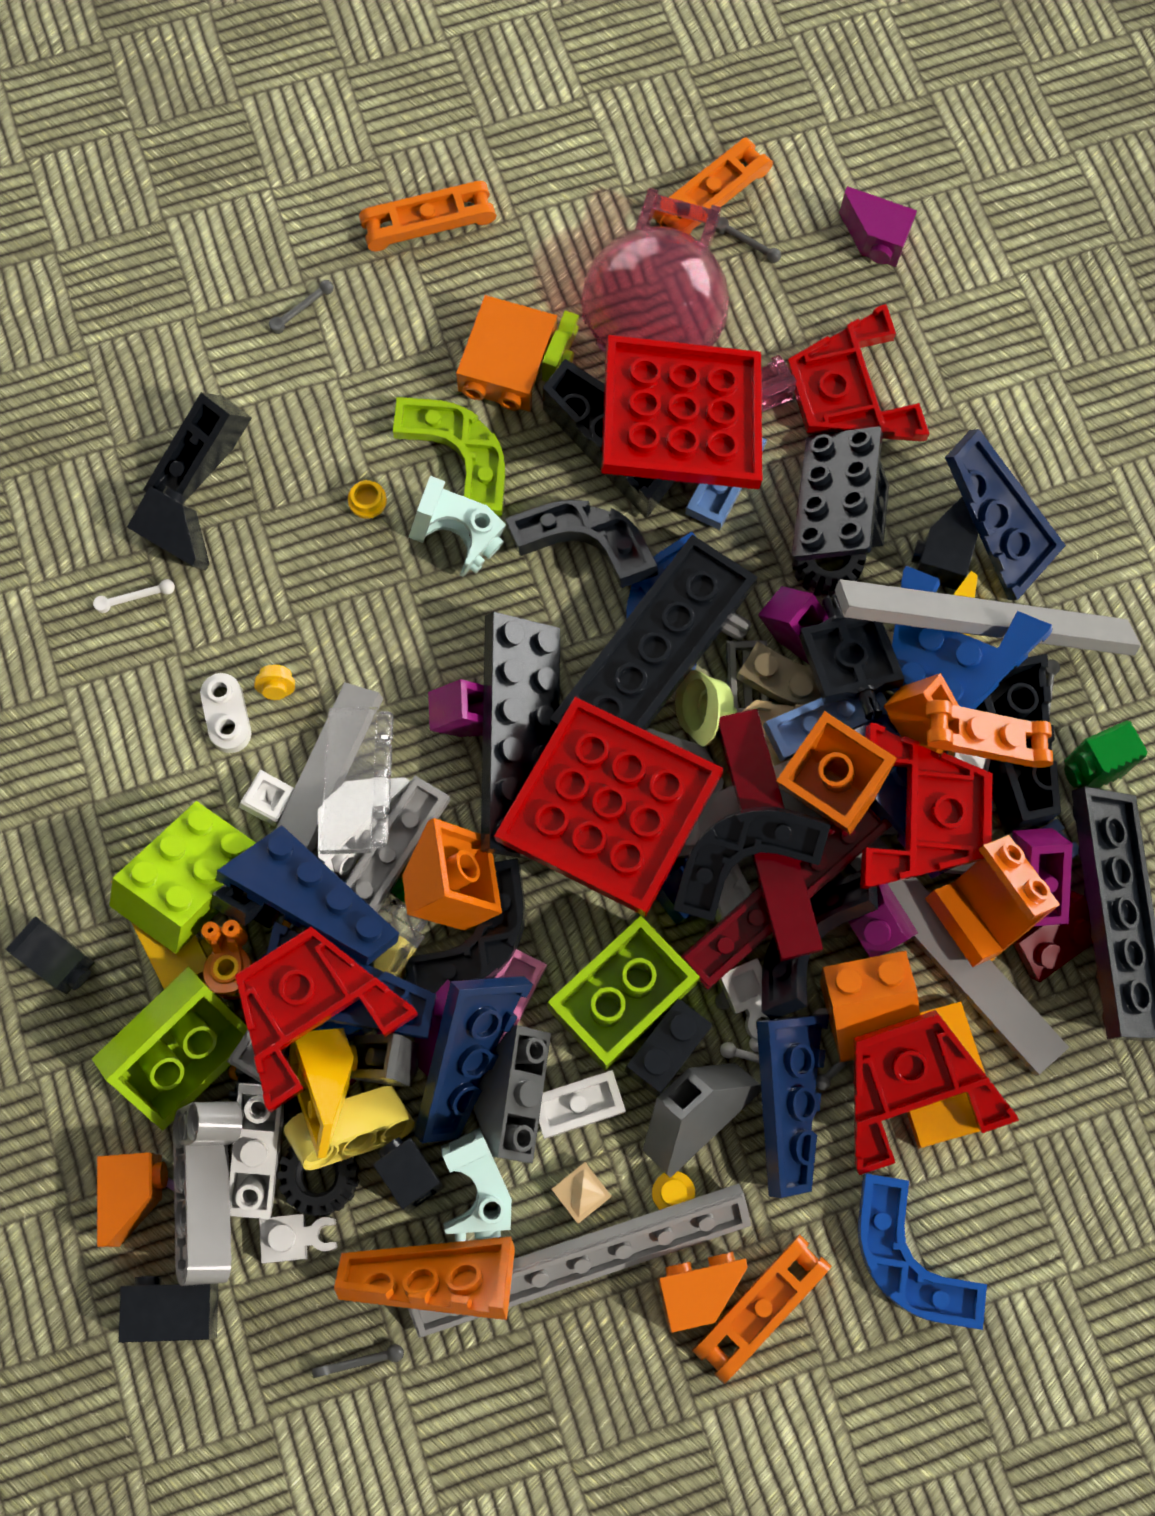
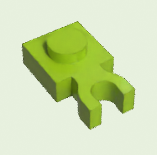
M564 311L558 330H555L542 361V381L547 382L565 359L571 363L573 362L574 352L570 351V347L579 330V326L576 325L579 320L578 314Z

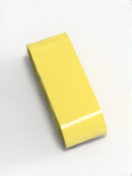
M384 1086L345 1098L326 1158L317 1159L303 1112L294 1116L285 1125L284 1134L302 1167L305 1170H315L384 1147L398 1137L403 1139L412 1131L415 1122L394 1087Z

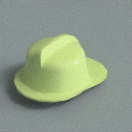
M691 670L676 690L675 707L679 724L702 747L710 745L716 732L719 731L720 717L737 713L730 687L724 681L708 677L701 671Z

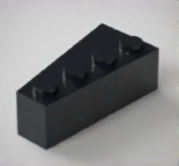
M565 359L543 386V410L601 470L605 384ZM604 474L646 519L675 482L671 480Z
M1042 654L1027 657L999 682V686L975 710L1031 722H1050L1048 704L1052 702L1050 686H1047L1045 671L1048 668V655ZM1051 725L1052 736L1048 739V749L1052 750V742L1055 740L1054 725ZM1026 739V748L1031 749V740ZM990 760L988 772L993 773L992 796L1005 835L1011 834L1012 831L1043 827L1061 814L1056 761L1053 760V765L1049 767L1035 768Z

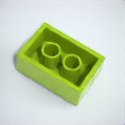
M195 801L112 878L109 906L177 954L202 929V926L219 912L212 907V894L224 886V884L216 880L217 870L256 842L198 801Z
M640 915L547 1002V1007L550 1013L606 1071L672 1008L678 998L681 1000L696 986L700 976Z
M188 966L92 1058V1061L110 1085L164 1131L174 1121L178 1109L192 1103L231 1065L227 1061L248 1029L244 1020Z

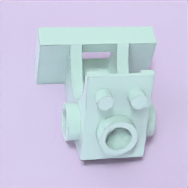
M430 476L408 538L423 543L425 537L434 531L444 529L456 533L462 538L467 549L466 559L460 576L464 577L470 569L476 574L482 568L481 565L485 561L482 556L484 555L490 559L504 541L500 536L506 524L487 505L443 489L445 481Z
M478 1128L459 1137V1139L442 1145V1156L449 1172H462L472 1179L477 1188L476 1199L471 1208L465 1213L443 1223L445 1233L454 1234L455 1241H466V1233L474 1232L476 1239H490L501 1237V1231L511 1230L512 1199L481 1129ZM488 1202L497 1203L493 1210L484 1209L485 1204Z

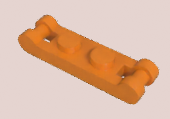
M745 137L664 200L655 209L652 218L659 225H666L670 229V235L680 243L691 234L694 228L754 180L764 177L770 171L773 161L766 154L760 155L755 150V144ZM745 161L748 165L745 167L741 162ZM680 209L686 213L681 219L675 214Z
M474 181L363 209L359 213V219L362 228L367 230L365 239L368 249L377 252L384 250L389 244L474 223L478 225L492 223L497 215L493 204L488 202L490 193L486 182ZM465 202L474 203L472 206L464 207ZM391 221L392 225L381 228L382 223Z
M932 700L926 703V717L931 721V730L927 731V746L931 748L1035 768L1053 765V751L1048 749V739L1052 736L1050 722H1031L955 706L948 700ZM1026 739L1031 740V749L1026 748Z
M800 1234L789 1243L777 1259L692 1349V1352L701 1361L705 1358L716 1369L714 1374L723 1384L742 1367L831 1269L832 1266L823 1257L818 1259L807 1248L809 1243ZM794 1261L806 1271L800 1280L788 1270ZM725 1336L738 1347L729 1357L718 1346Z

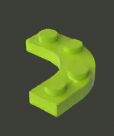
M396 397L393 424L394 439L433 441L445 444L456 451L466 467L464 497L487 505L498 517H502L505 491V461L496 435L492 434L479 420L478 415L455 403L433 399Z

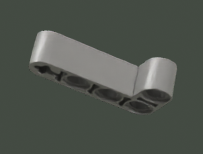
M192 1102L178 1109L174 1117L175 1267L177 1281L181 1286L226 1283L230 1277L231 1227L228 1145L236 1142L241 1134L242 1112L238 1102Z

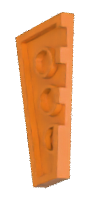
M510 1236L341 1253L334 1290L339 1300L507 1320L515 1247Z

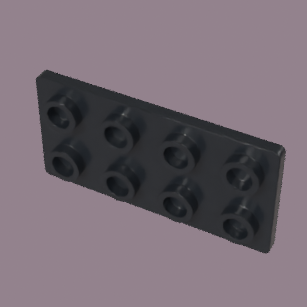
M881 427L811 435L806 438L791 553L794 561L868 554L871 552L872 547L884 546L889 483L880 461L883 439Z

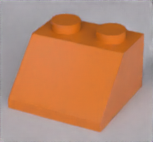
M824 711L776 782L780 789L850 835L875 800L897 758Z
M436 818L427 822L402 875L407 915L466 931L502 914L494 857L492 853L480 852V833Z
M906 950L822 967L820 986L827 1013L829 1014V1021L840 1062L854 1060L855 1037L920 1015L917 988Z

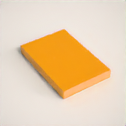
M961 1001L920 1013L922 1015L936 1010L984 1072ZM966 1092L907 1112L918 1149L980 1132Z

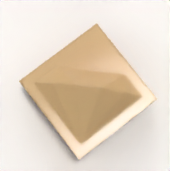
M586 1162L551 1189L577 1224L612 1197Z

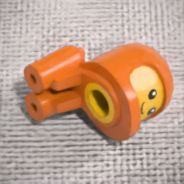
M228 920L222 927H219L215 922H207L202 926L201 933L213 951L204 964L203 976L205 983L215 994L222 998L239 1000L240 994L235 975L253 964L249 955L242 949V946L248 940L247 932L236 920Z

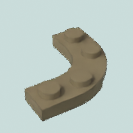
M886 630L887 635H888L889 640H890L891 645H892L893 633H891L890 631ZM759 641L755 644L736 676V679L784 705H805L821 698L810 666L794 662Z

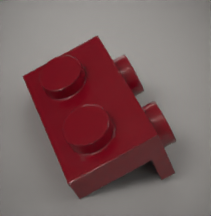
M1070 890L1069 924L1034 926L1012 944L1032 979L1042 982L1093 944L1090 936L1091 924L1088 903L1085 897Z

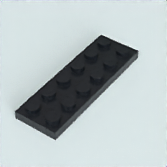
M691 535L550 718V723L557 728L574 697H577L646 730L755 587L758 577L702 540Z
M494 611L485 616L480 852L530 859L496 842L494 835L556 730V727L550 723V718L560 706V628Z
M1090 787L1078 788L1071 791L1073 817L1077 827L1078 853L1083 868L1084 895L1088 903L1091 924L1090 936L1094 945L1097 965L1096 978L1100 986L1103 1007L1102 1020L1106 1028L1107 1039L1155 1041V915L1136 795Z

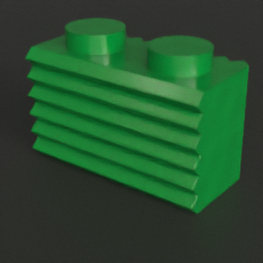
M1126 720L1084 739L1064 760V772L1069 783L1075 788H1101L1103 785H1107L1111 781L1114 782L1118 778L1121 779L1146 757L1148 751L1132 722Z

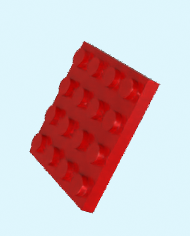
M608 335L605 360L601 473L759 490L763 481L761 352Z
M574 697L494 835L495 841L646 917L720 780L723 768Z

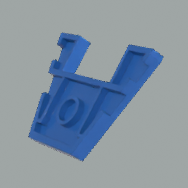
M905 566L901 588L937 592L940 586L938 578ZM1017 611L1000 646L996 648L960 632L895 624L892 648L905 678L903 686L941 673L958 705L975 710L999 686V682L1014 667H1018L1028 657L1030 651L1050 636L1053 628L1052 624ZM899 688L891 689L888 691L896 693L899 690Z

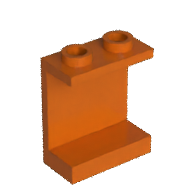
M485 295L456 372L458 391L474 400L487 399L497 402L508 410L517 411L521 409L530 412L532 408V390L547 347L552 340L555 330H557V315Z
M1010 835L983 845L979 851L985 860L977 861L956 881L933 890L925 898L972 967L1000 955L1060 905L1050 892L1049 886L1039 877L1026 859L1022 849L1015 844Z

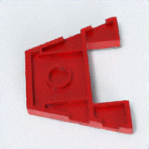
M887 304L880 305L873 310L872 314L862 320H859V318L847 324L846 329L830 338L827 336L787 360L786 368L807 433L826 434L879 426L883 432V439L920 442L927 440L930 433L920 403L886 411L880 410L860 349L894 341L896 331Z
M869 723L866 726L865 737L897 758L893 766L907 768L905 851L868 847L863 849L861 857V888L868 889L985 860L979 849L992 841L993 773L944 752L939 754L919 745V741L907 736L902 738L886 731V727Z
M312 927L304 930L235 975L255 1055L256 1069L263 1090L264 1104L269 1112H273L305 1090L284 1057L282 1050L348 1006L361 1000L384 1037L418 1016V1012L411 1004L404 1001L390 990L388 986L367 972L355 960Z
M936 1010L854 1038L855 1167L859 1175L896 1163L882 1124L883 1120L966 1092L981 1133L1019 1121L1017 1114Z

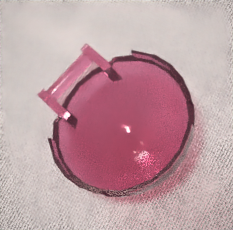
M653 188L648 189L636 228L623 233L611 241L596 256L586 274L581 297L582 317L584 324H588L589 329L595 336L596 345L606 353L608 335L706 346L714 345L727 323L729 310L726 277L720 263L710 251L722 207L712 205L710 209L659 195V190ZM654 210L706 223L700 241L691 234L676 228L650 226Z

